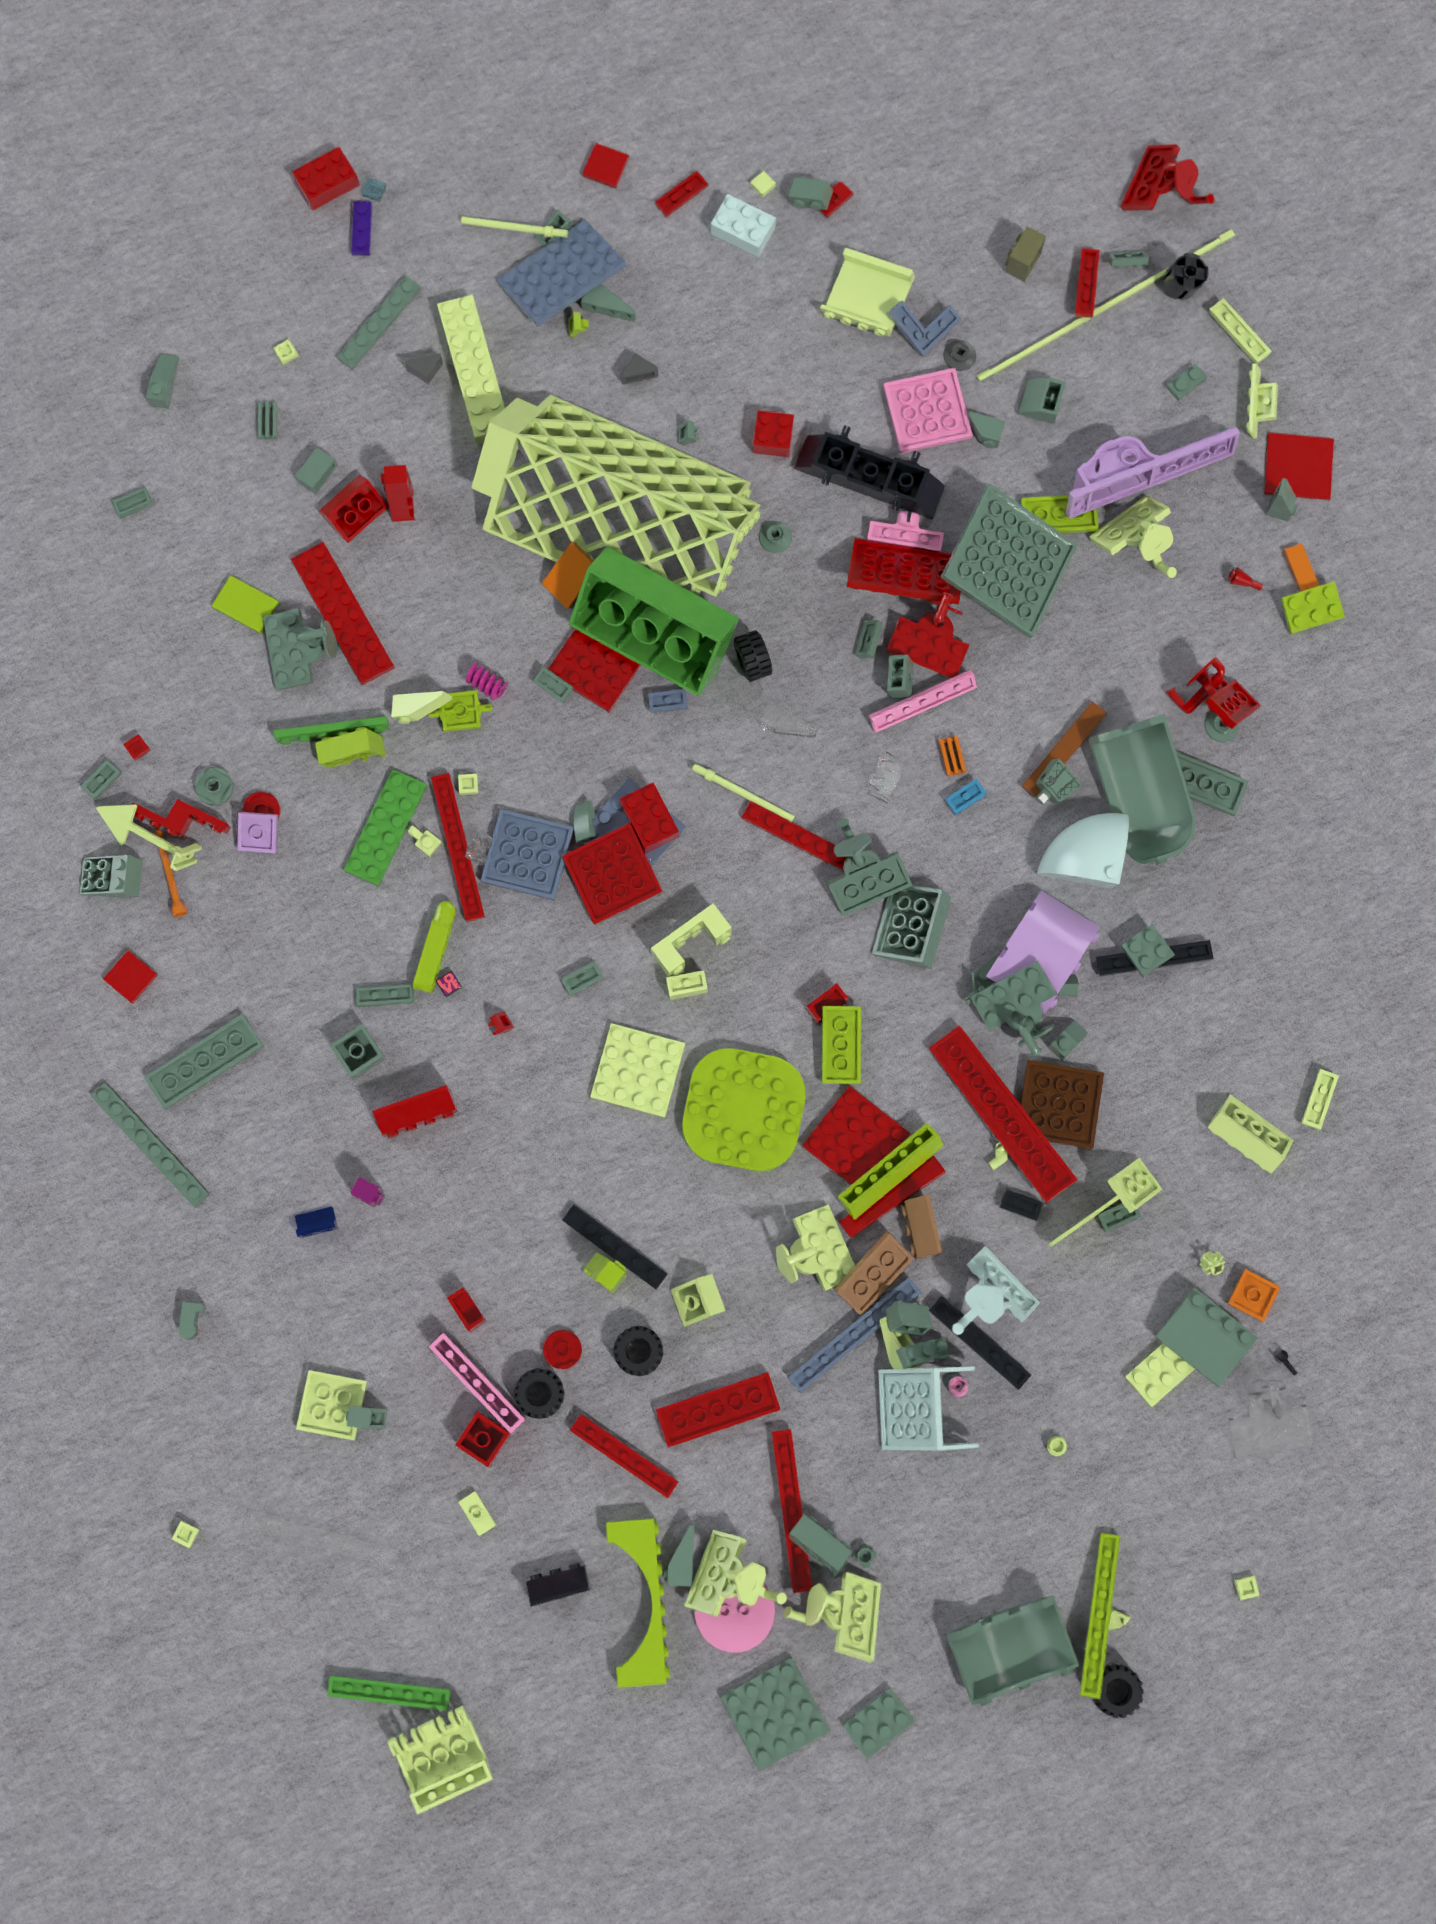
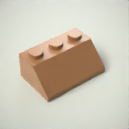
M927 1194L905 1200L901 1210L903 1218L907 1217L908 1225H905L907 1236H911L912 1244H910L911 1255L915 1256L916 1260L940 1255L942 1249L930 1195Z

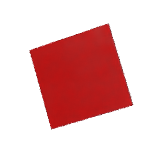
M1269 432L1264 494L1273 495L1281 480L1285 478L1296 497L1331 500L1334 439Z

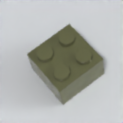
M1028 226L1024 232L1020 231L1016 238L1017 243L1015 247L1012 246L1007 254L1008 258L1005 263L1007 265L1006 273L1025 282L1042 253L1046 236Z

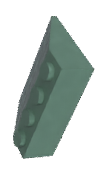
M914 885L888 896L872 955L915 967L932 969L951 896L941 889Z
M1194 1287L1185 1295L1155 1338L1214 1385L1220 1387L1258 1337Z

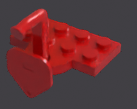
M1177 144L1148 145L1120 207L1123 211H1151L1154 209L1159 196L1172 191L1174 188L1180 197L1189 204H1213L1215 197L1211 193L1206 196H1195L1192 192L1198 179L1199 170L1192 159L1175 161L1180 151V147Z
M943 592L941 602L927 600V602L938 606L937 612L927 613L918 623L900 616L886 652L893 655H908L913 663L953 678L958 675L970 645L953 638L954 628L953 623L947 616L948 611L962 615L963 612L949 607L948 605L953 596L950 593Z
M1214 657L1186 684L1189 687L1198 681L1202 685L1187 702L1178 695L1175 687L1165 692L1186 714L1192 713L1210 695L1205 701L1209 710L1216 713L1221 718L1222 723L1231 729L1261 707L1256 699L1236 679L1230 683L1224 679L1225 667L1217 657ZM1212 666L1217 670L1215 674H1209L1207 671Z

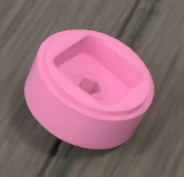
M961 1376L951 1378L948 1383L950 1394L954 1397L964 1396L968 1391L966 1379Z

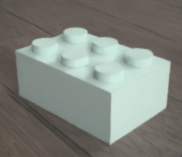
M727 194L711 222L712 235L758 258L776 228V217Z

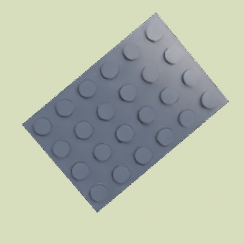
M584 219L568 230L567 238L558 237L498 278L497 282L531 321L539 327L627 265L625 260Z

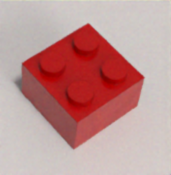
M757 410L753 453L789 458L794 414Z
M477 1411L455 1446L489 1468L511 1436V1433Z

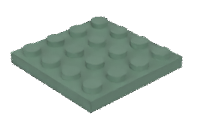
M791 1657L721 1696L759 1771L830 1731Z

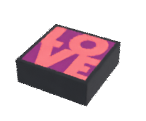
M452 971L436 980L446 998L462 988Z

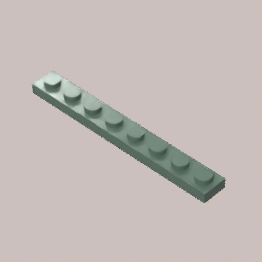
M106 1083L101 1085L91 1095L95 1102L193 1207L196 1208L210 1195Z

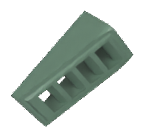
M557 210L545 226L556 225L559 229L570 230L574 224ZM560 220H562V221L564 222V224L561 225V224L558 223V222H559ZM537 234L534 237L544 247L558 238V236L548 237L550 240L547 242L542 238L543 234Z

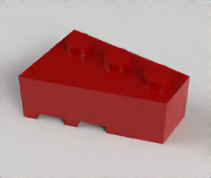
M384 466V473H381V483L384 487V492L386 491V498H388L392 522L414 521L413 485L407 466Z

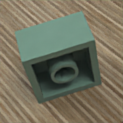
M363 1024L330 1045L353 1080L386 1060Z

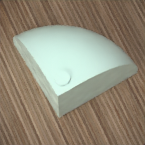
M1097 814L1079 820L1067 827L1052 841L1045 851L1039 864L1037 875L1107 889H1113L1120 884L1128 839V814Z

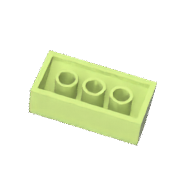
M1231 1094L1207 1127L1215 1135L1220 1136L1230 1146L1235 1147L1245 1157L1253 1160L1263 1170L1271 1174L1285 1159L1294 1141Z

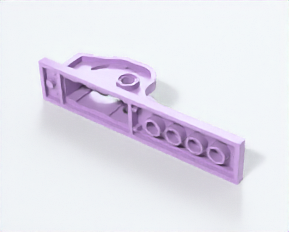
M1237 427L1229 428L1163 455L1152 454L1139 439L1124 436L1115 440H1108L1095 451L1096 454L1087 463L1084 462L1077 469L1074 488L1069 492L1066 515L1068 519H1071L1234 455L1240 432Z

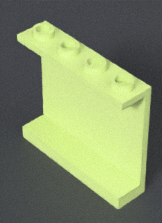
M845 248L843 252L845 261L826 305L821 304L820 307L824 317L831 320L834 318L838 319L845 325H856L857 328L863 331H873L874 334L880 337H884V335L890 337L895 323L887 313L899 301L903 300L905 302L915 278L913 270Z

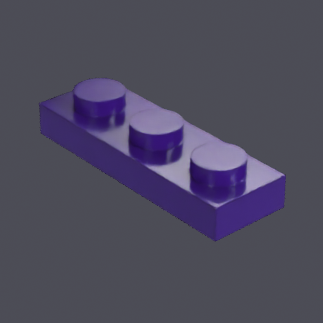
M354 201L352 255L370 256L372 202Z

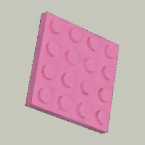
M955 368L883 384L900 454L972 438L973 435Z

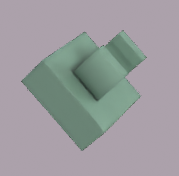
M687 420L678 427L679 444L686 445L689 442H696L700 439V437L694 436V433L699 431V428L694 426V421Z

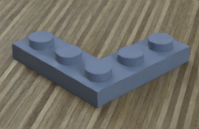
M903 300L899 301L887 313L920 356H924L961 320L953 307L947 305L926 327H923Z

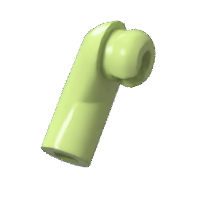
M1000 1142L996 1144L995 1158L988 1162L989 1167L993 1171L1008 1159V1153Z

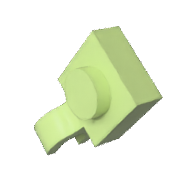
M413 825L408 830V834L417 840L415 846L429 857L432 856L442 843L427 830L422 834Z

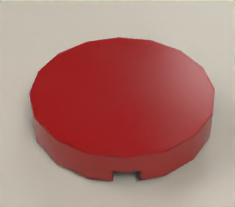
M258 791L246 798L242 812L277 814L279 819L281 807L278 800L272 794Z
M557 1330L551 1333L545 1340L543 1355L547 1363L552 1367L560 1370L569 1369L580 1360L582 1344L573 1332Z

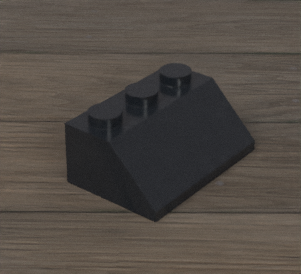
M580 1562L568 1565L569 1569L561 1571V1567L549 1570L550 1574L542 1576L541 1573L531 1575L530 1580L526 1581L530 1607L589 1591L591 1584L586 1565L581 1566Z

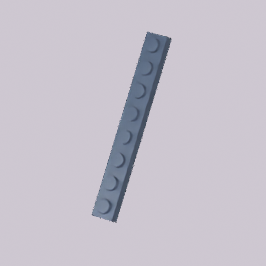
M908 1277L791 1374L788 1379L801 1393L881 1326L879 1320L887 1316V1308L896 1301L911 1302L921 1293L919 1288Z

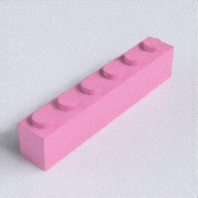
M445 1333L440 1335L429 1346L511 1434L527 1420Z

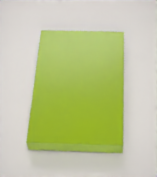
M230 575L211 607L261 634L265 628L263 617L273 615L279 605V601Z

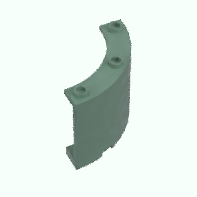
M1054 1595L1031 1601V1603L1024 1606L1018 1605L977 1620L975 1624L962 1626L946 1634L971 1705L979 1703L981 1706L992 1703L991 1699L1018 1687L1020 1690L1026 1689L1031 1686L1030 1683L1061 1674L1062 1677L1073 1673L1072 1669L1079 1666Z

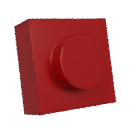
M139 734L123 744L135 761L151 751Z

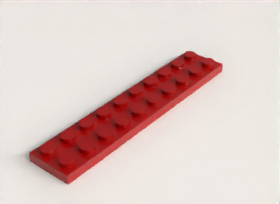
M960 1025L929 1047L931 1053L1046 1204L1078 1181Z

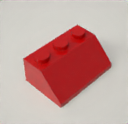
M359 474L319 510V513L349 543L389 506L370 481Z

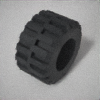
M754 630L735 637V652L746 679L752 682L772 675V663L760 633Z
M632 1326L625 1329L618 1336L614 1344L613 1353L616 1363L624 1372L632 1376H644L655 1371L660 1365L663 1357V1345L659 1336L651 1329L644 1326ZM636 1339L646 1341L650 1347V1355L642 1363L631 1361L627 1355L628 1345Z
M540 1368L529 1370L522 1374L515 1384L514 1400L518 1409L523 1414L531 1418L543 1419L554 1415L561 1408L565 1390L562 1381L553 1372ZM535 1382H544L551 1390L549 1401L541 1406L534 1405L528 1398V1389Z
M1105 1665L1100 1699L1093 1698V1702L1099 1710L1108 1716L1126 1718V1715L1131 1716L1134 1714L1133 1711L1135 1709L1138 1710L1140 1702H1143V1683L1133 1670L1124 1665ZM1114 1679H1122L1128 1687L1126 1698L1119 1703L1111 1702L1106 1696L1107 1685Z

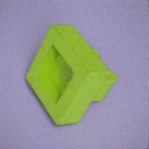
M573 312L568 319L569 337H576L579 332H585L586 328L589 327V321L581 319L580 312Z

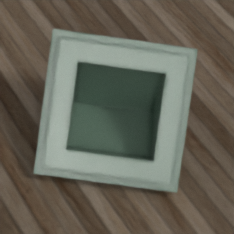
M1077 976L1068 977L1058 996L1078 995L1079 982Z

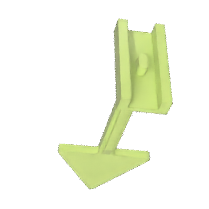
M136 804L98 806L96 808L120 845L125 844L130 830L171 853L173 860L170 868L175 871L197 863V859L193 856L195 852L202 849V846L195 843L185 848L174 846L133 823L137 809Z

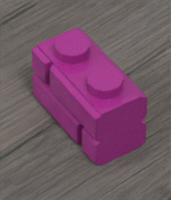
M361 1177L357 1179L351 1190L353 1197L372 1207L380 1206L385 1197L381 1188Z

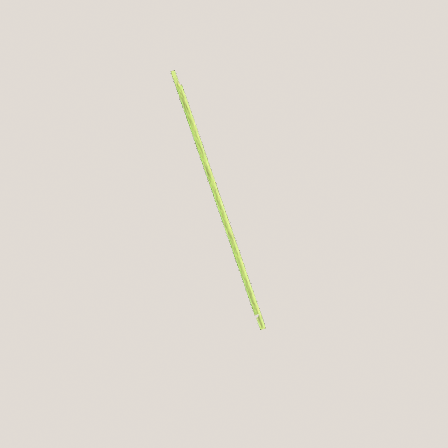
M1232 229L1219 236L1220 239L1194 252V254L1203 255L1234 237L1235 233ZM1168 268L1095 309L1093 317L1163 278ZM1081 317L995 368L985 370L977 375L979 381H982L998 373L1091 318Z

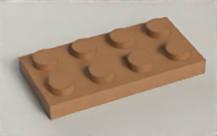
M886 1232L834 1290L862 1316L914 1258L890 1233Z

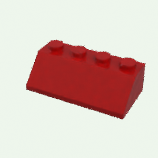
M445 1085L378 1108L372 1112L382 1136L390 1139L399 1136L401 1131H414L418 1129V1125L425 1124V1126L434 1124L436 1119L441 1117L443 1119L455 1116L454 1113L458 1112L450 1088Z

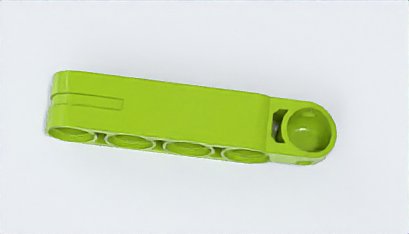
M443 901L437 906L414 978L413 989L433 993L456 917V908L450 901Z

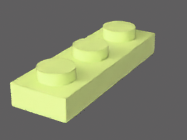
M1323 1069L1318 1071L1301 1124L1321 1130L1339 1075Z

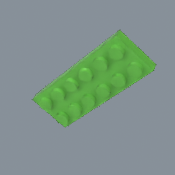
M394 769L392 770L344 868V872L378 887L380 886L426 791L427 784Z

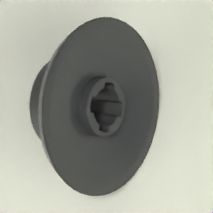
M956 340L946 346L943 357L948 367L951 369L955 368L956 371H964L971 368L975 363L976 351L970 343ZM960 351L961 353H964V354H963V356H961V355H958L957 353Z

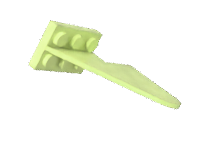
M1138 1158L1107 1180L1111 1189L1117 1194L1114 1198L1051 1241L1048 1246L1052 1247L1119 1199L1122 1201L1123 1206L1132 1213L1163 1189L1142 1160Z

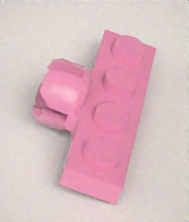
M908 511L899 512L896 524L870 521L867 540L941 552L944 533L919 528L920 516L917 513H911L910 522H906Z

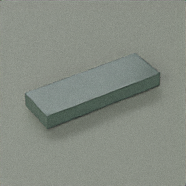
M413 984L355 987L356 1007L415 1004Z

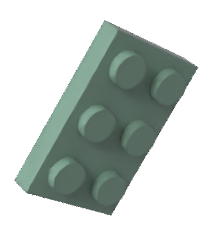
M888 1688L845 1722L843 1727L868 1759L913 1724L915 1720L893 1690Z

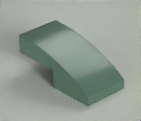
M587 801L575 807L574 831L576 842H583L595 837L592 820L596 819L592 801Z

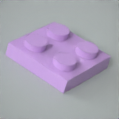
M239 812L238 851L276 853L278 815Z

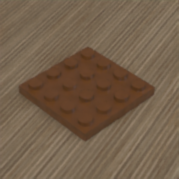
M1027 1060L1020 1105L1050 1143L1093 1149L1104 1073Z

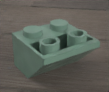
M1050 377L1028 380L1018 415L1054 424L1066 382Z

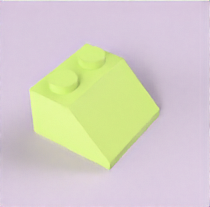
M712 1274L696 1278L671 1289L684 1327L726 1311Z

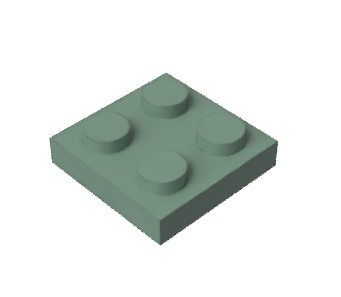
M1153 924L1120 946L1142 977L1175 955Z

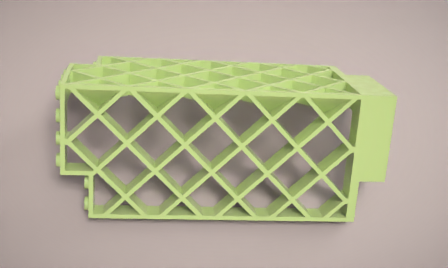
M551 394L538 406L516 398L490 421L471 487L491 497L482 530L554 562H557L564 552L555 548L548 533L564 527L570 541L575 542L592 559L593 557L590 552L604 546H608L623 554L617 541L634 535L644 555L643 558L636 560L637 563L643 566L649 565L652 571L668 579L659 560L676 554L687 576L672 582L680 586L690 583L692 586L691 592L698 596L701 590L717 597L720 591L724 592L728 583L725 581L726 576H729L733 569V565H731L732 559L735 560L739 552L737 545L742 542L744 536H747L749 529L753 528L761 515V512H759L761 505L748 499L751 494L749 489L751 482ZM521 443L530 462L514 468L513 464L519 444ZM561 457L572 480L556 486L545 463ZM534 468L545 491L529 497L518 474ZM604 476L615 499L598 505L587 482ZM509 483L518 502L502 508L501 506ZM576 487L587 510L571 516L560 493ZM647 495L657 518L640 523L630 501ZM549 498L560 520L544 526L533 504ZM619 505L630 528L613 534L602 512ZM522 508L533 531L527 534L515 531L506 514ZM690 514L700 536L683 542L672 520ZM591 516L602 539L586 545L575 522ZM662 525L672 547L655 553L645 530ZM733 533L734 536L726 559H724L715 539ZM704 543L714 566L697 572L687 549ZM720 573L717 584L705 579L708 576Z

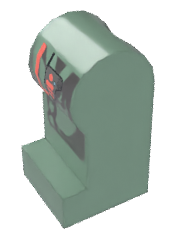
M189 1302L182 1303L179 1334L182 1338L192 1340L198 1336L199 1328L197 1322L199 1312L204 1313L206 1305Z

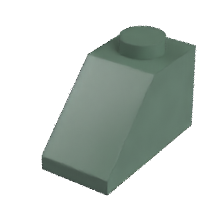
M970 411L968 415L970 427L979 443L987 448H998L1005 421Z
M1074 1020L1048 1048L1063 1061L1088 1032Z
M349 1406V1410L346 1413L347 1426L364 1429H385L388 1409Z

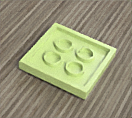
M309 1370L296 1429L355 1441L358 1428L347 1426L346 1413L349 1410V1406H363L368 1381Z

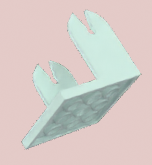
M975 1366L878 1370L882 1450H951L979 1447V1443L943 1444L940 1372L975 1371Z

